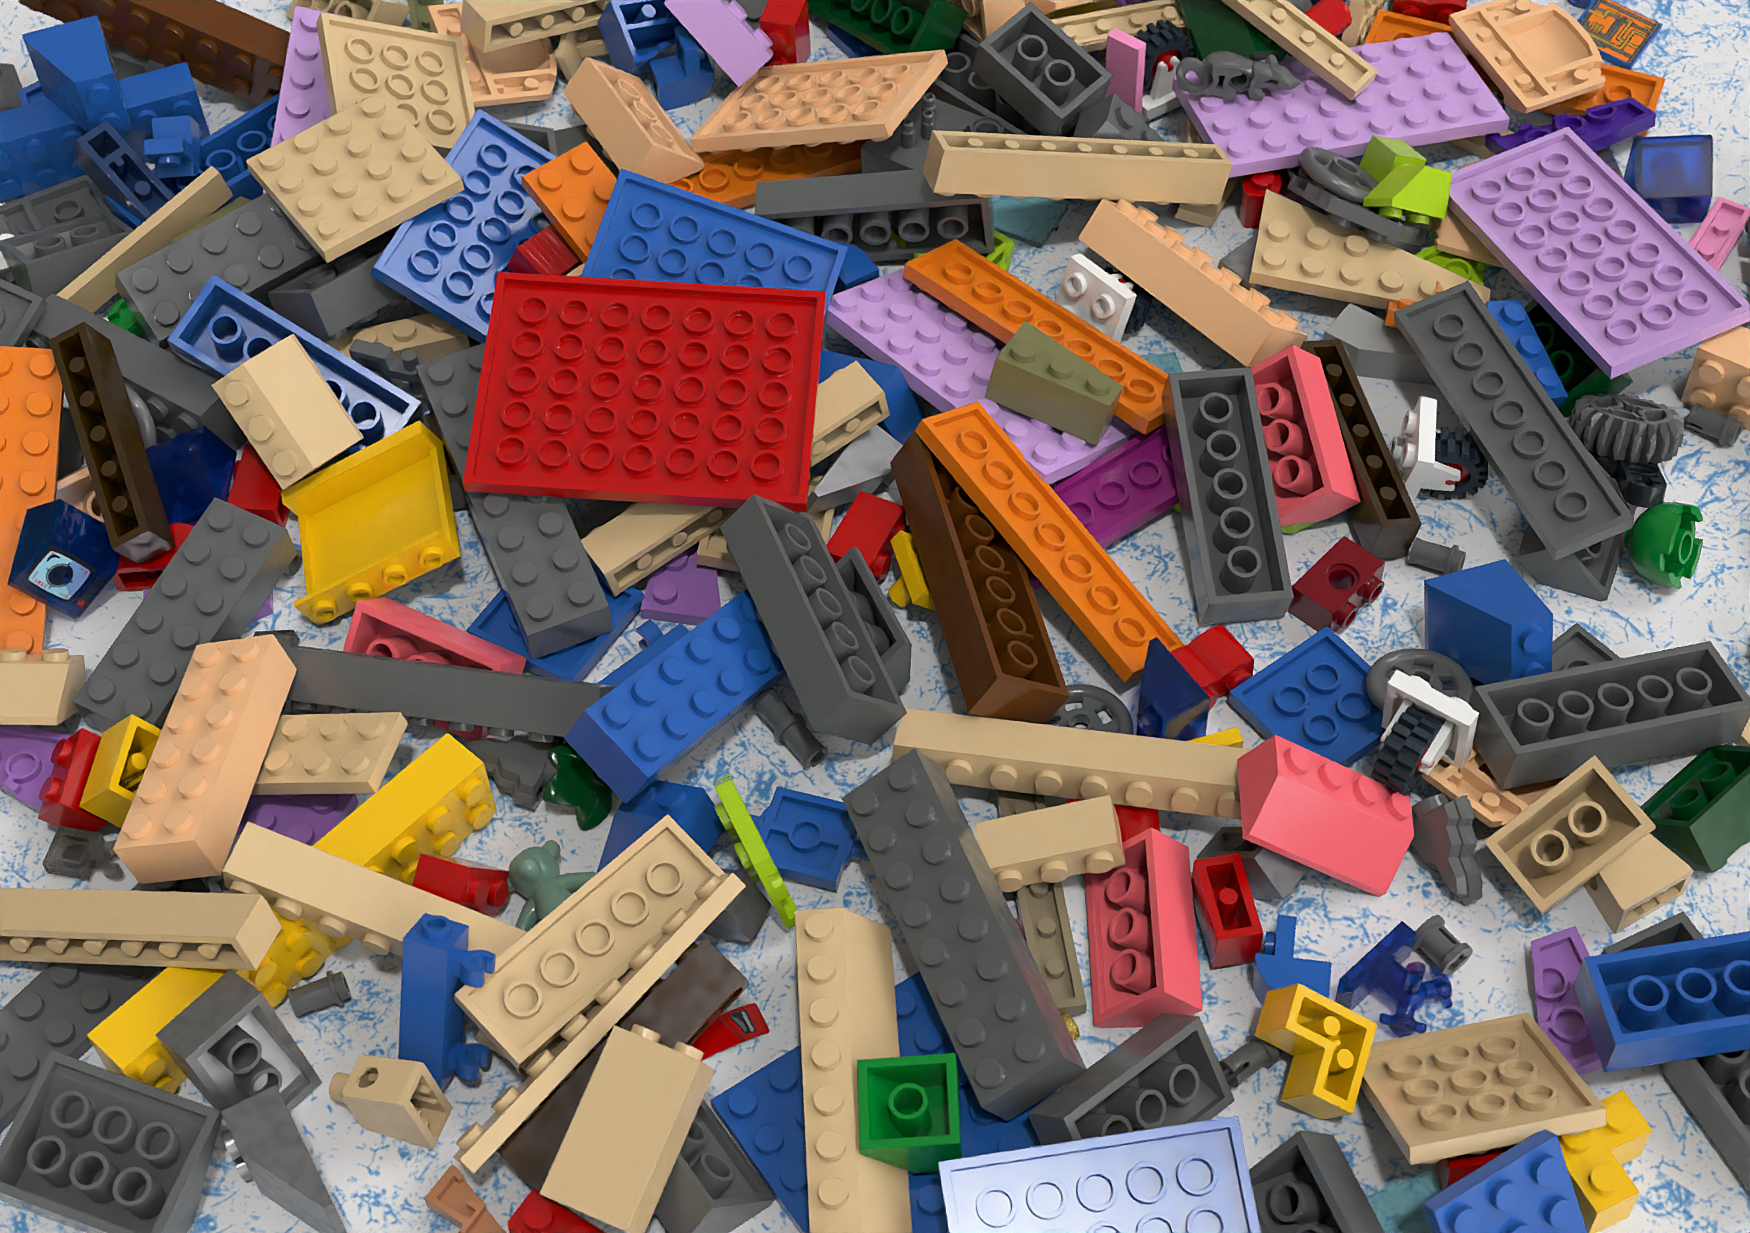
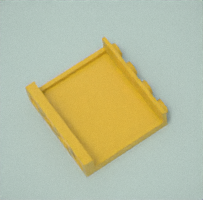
M420 420L281 491L282 504L298 516L307 595L294 601V607L318 626L355 609L357 601L377 598L461 556L443 443Z

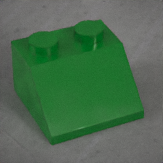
M956 1053L857 1060L861 1155L914 1173L939 1171L938 1162L964 1158L960 1080Z

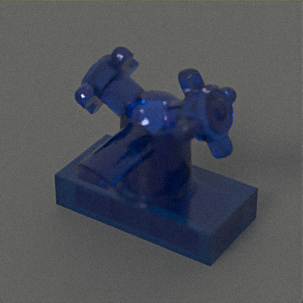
M1401 921L1339 979L1335 1002L1352 1011L1371 992L1376 991L1396 1007L1395 1014L1393 1015L1381 1013L1379 1022L1388 1025L1390 1030L1400 1038L1412 1035L1414 1032L1421 1034L1426 1032L1427 1025L1417 1022L1414 1019V1015L1427 1000L1441 1001L1444 1009L1452 1007V985L1448 975L1445 973L1441 974L1436 966L1429 967L1432 980L1422 982L1426 969L1423 963L1419 961L1412 962L1406 968L1402 965L1411 956L1416 932Z

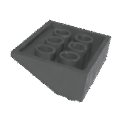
M50 1050L0 1146V1200L86 1233H187L196 1214L223 1115L220 1110Z

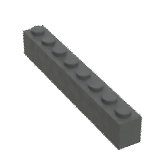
M282 646L297 669L286 700H291V708L317 710V704L329 705V713L331 714L356 713V709L366 710L369 713L401 712L403 716H408V724L434 726V720L448 721L447 729L474 731V725L488 727V735L514 737V730L528 732V740L538 742H554L555 736L564 737L587 708L617 687L614 685L306 646Z

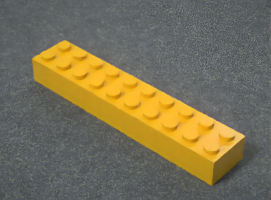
M446 733L312 847L412 886L420 853L451 856L464 839L475 830L486 826L493 814L497 812L484 762L449 733ZM270 905L271 910L282 926L257 970H231L258 989L273 1008L282 1002L287 994V990L292 989L303 978L313 975L326 958L339 947L348 945L354 938L344 935L343 938L330 936L322 932L317 927V923L302 917L297 921L287 919L277 914L273 910V906ZM167 967L87 1034L105 1068L114 1073L174 1094L177 1087L188 1077L176 1065L155 1035L230 969Z

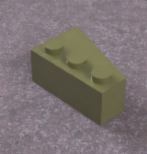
M1025 321L996 357L984 398L1097 446L1111 426L1123 386Z

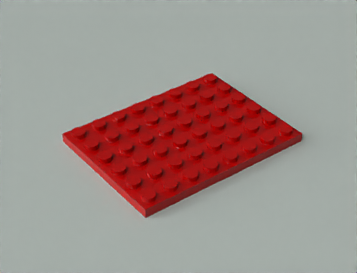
M497 272L463 477L464 490L470 492L740 508L755 494L777 502L793 512H807L826 309V291Z

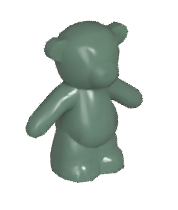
M554 840L546 841L542 847L535 846L523 850L510 862L507 878L508 891L515 890L528 898L515 927L528 932L535 926L538 919L540 921L597 873L576 872L560 875L557 857L560 854L561 848Z

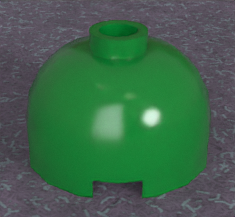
M1663 502L1654 508H1647L1636 519L1633 528L1626 530L1624 546L1629 551V558L1636 572L1641 577L1650 582L1676 589L1682 588L1680 581L1682 576L1691 579L1699 562L1703 539L1695 538V522L1703 521L1698 507L1678 502Z

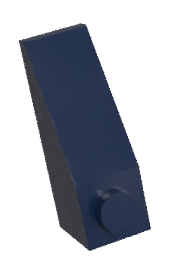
M107 120L76 140L73 158L76 164L101 191L140 221H146L175 197Z

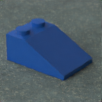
M660 780L654 781L627 804L622 802L616 809L596 873L601 871L667 814L707 854L725 831L714 808L715 804L704 788Z

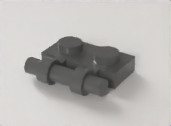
M354 340L349 349L352 360L421 401L424 412L429 410L422 395L415 367L423 364V361L417 356L415 350L406 349L401 353V359H397L394 356L392 347L379 342Z

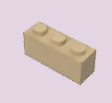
M1110 795L975 823L977 842L1002 892H1013L1022 886L1044 881L1056 883L1065 880L1069 876L1088 872L1096 874L1105 873L1113 867L1126 865L1119 820Z

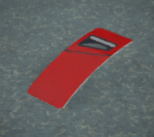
M751 1003L721 1014L691 1047L704 1053L701 1061H704L732 1046L768 1034L770 1029L757 1004Z

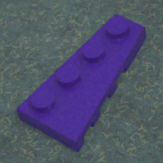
M1630 97L1586 108L1585 115L1583 116L1567 114L1552 117V123L1534 128L1531 123L1516 126L1515 133L1504 136H1501L1499 132L1485 134V147L1497 155L1569 127L1594 152H1597L1654 127L1656 113Z

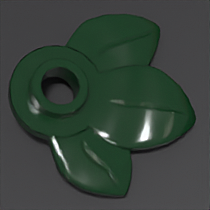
M568 742L554 747L547 754L558 771L547 782L542 799L544 802L556 806H575L576 821L580 830L590 829L603 821L611 811L613 790L598 777L597 773Z

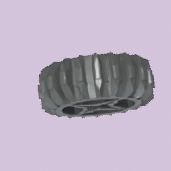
M1596 392L1592 395H1584L1581 399L1576 400L1569 420L1570 427L1588 452L1598 453L1600 457L1613 458L1614 461H1627L1629 464L1631 462H1639L1645 465L1648 462L1658 464L1662 463V461H1670L1674 456H1677L1684 437V419L1675 410L1668 409L1665 404H1657L1653 400L1641 399L1639 396H1627L1624 393L1618 395L1610 392L1606 394Z

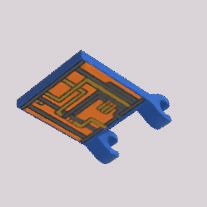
M1567 0L1572 6L1587 7L1577 20L1578 23L1590 35L1603 59L1625 69H1632L1663 25L1613 0Z

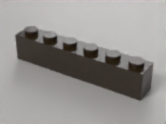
M82 322L50 339L49 343L112 549L134 562L142 564L173 548L175 543L111 340L87 323Z
M1340 339L1303 341L1301 349L1319 357L1335 409L1361 501L1347 509L1361 545L1365 550L1378 558L1407 556L1422 523Z
M705 938L699 945L693 942L675 960L674 963L678 967L665 980L659 977L640 997L643 1002L630 1015L626 1012L615 1026L627 1031H631L633 1024L645 1027L660 1034L661 1037L658 1043L674 1049L677 1041L691 1046L750 986V983ZM613 1027L606 1033L608 1036H610ZM608 1038L596 1050L592 1048L572 1069L574 1073L561 1086L558 1084L538 1105L539 1108L526 1121L524 1120L497 1150L533 1189L536 1188L541 1191Z

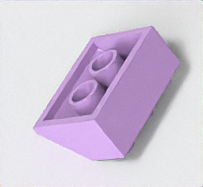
M665 0L663 3L738 87L772 58L773 51L770 49L773 45L772 41L760 28H757L755 31L745 21L748 17L747 13L735 0H732L730 3L727 0Z

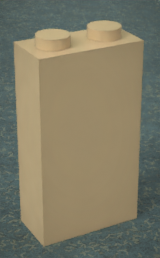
M633 1024L631 1031L614 1025L540 1191V1194L627 1233H645L715 1072L713 1068L701 1061L704 1055L702 1051L678 1041L674 1049L658 1043L661 1037L660 1034L637 1024Z

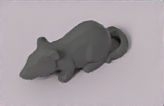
M1217 51L1207 55L1202 61L1197 58L1187 57L1176 68V80L1182 90L1190 94H1205V96L1212 94L1224 99H1234L1237 93L1247 91L1250 99L1261 101L1264 98V92L1261 89L1268 88L1271 91L1290 90L1300 85V81L1286 67L1279 65L1276 57L1272 54L1267 56L1265 62L1250 60L1233 52ZM1188 71H1194L1201 79L1203 86L1188 82L1185 74Z

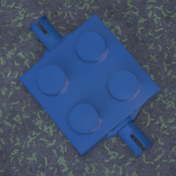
M777 786L770 805L762 812V815L750 814L782 878L836 891L844 868L852 858L870 861L862 842L857 840V831L844 802Z

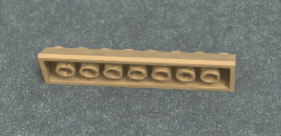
M842 907L795 911L810 1233H912L908 1170L861 1155L857 1060L900 1057L891 928Z

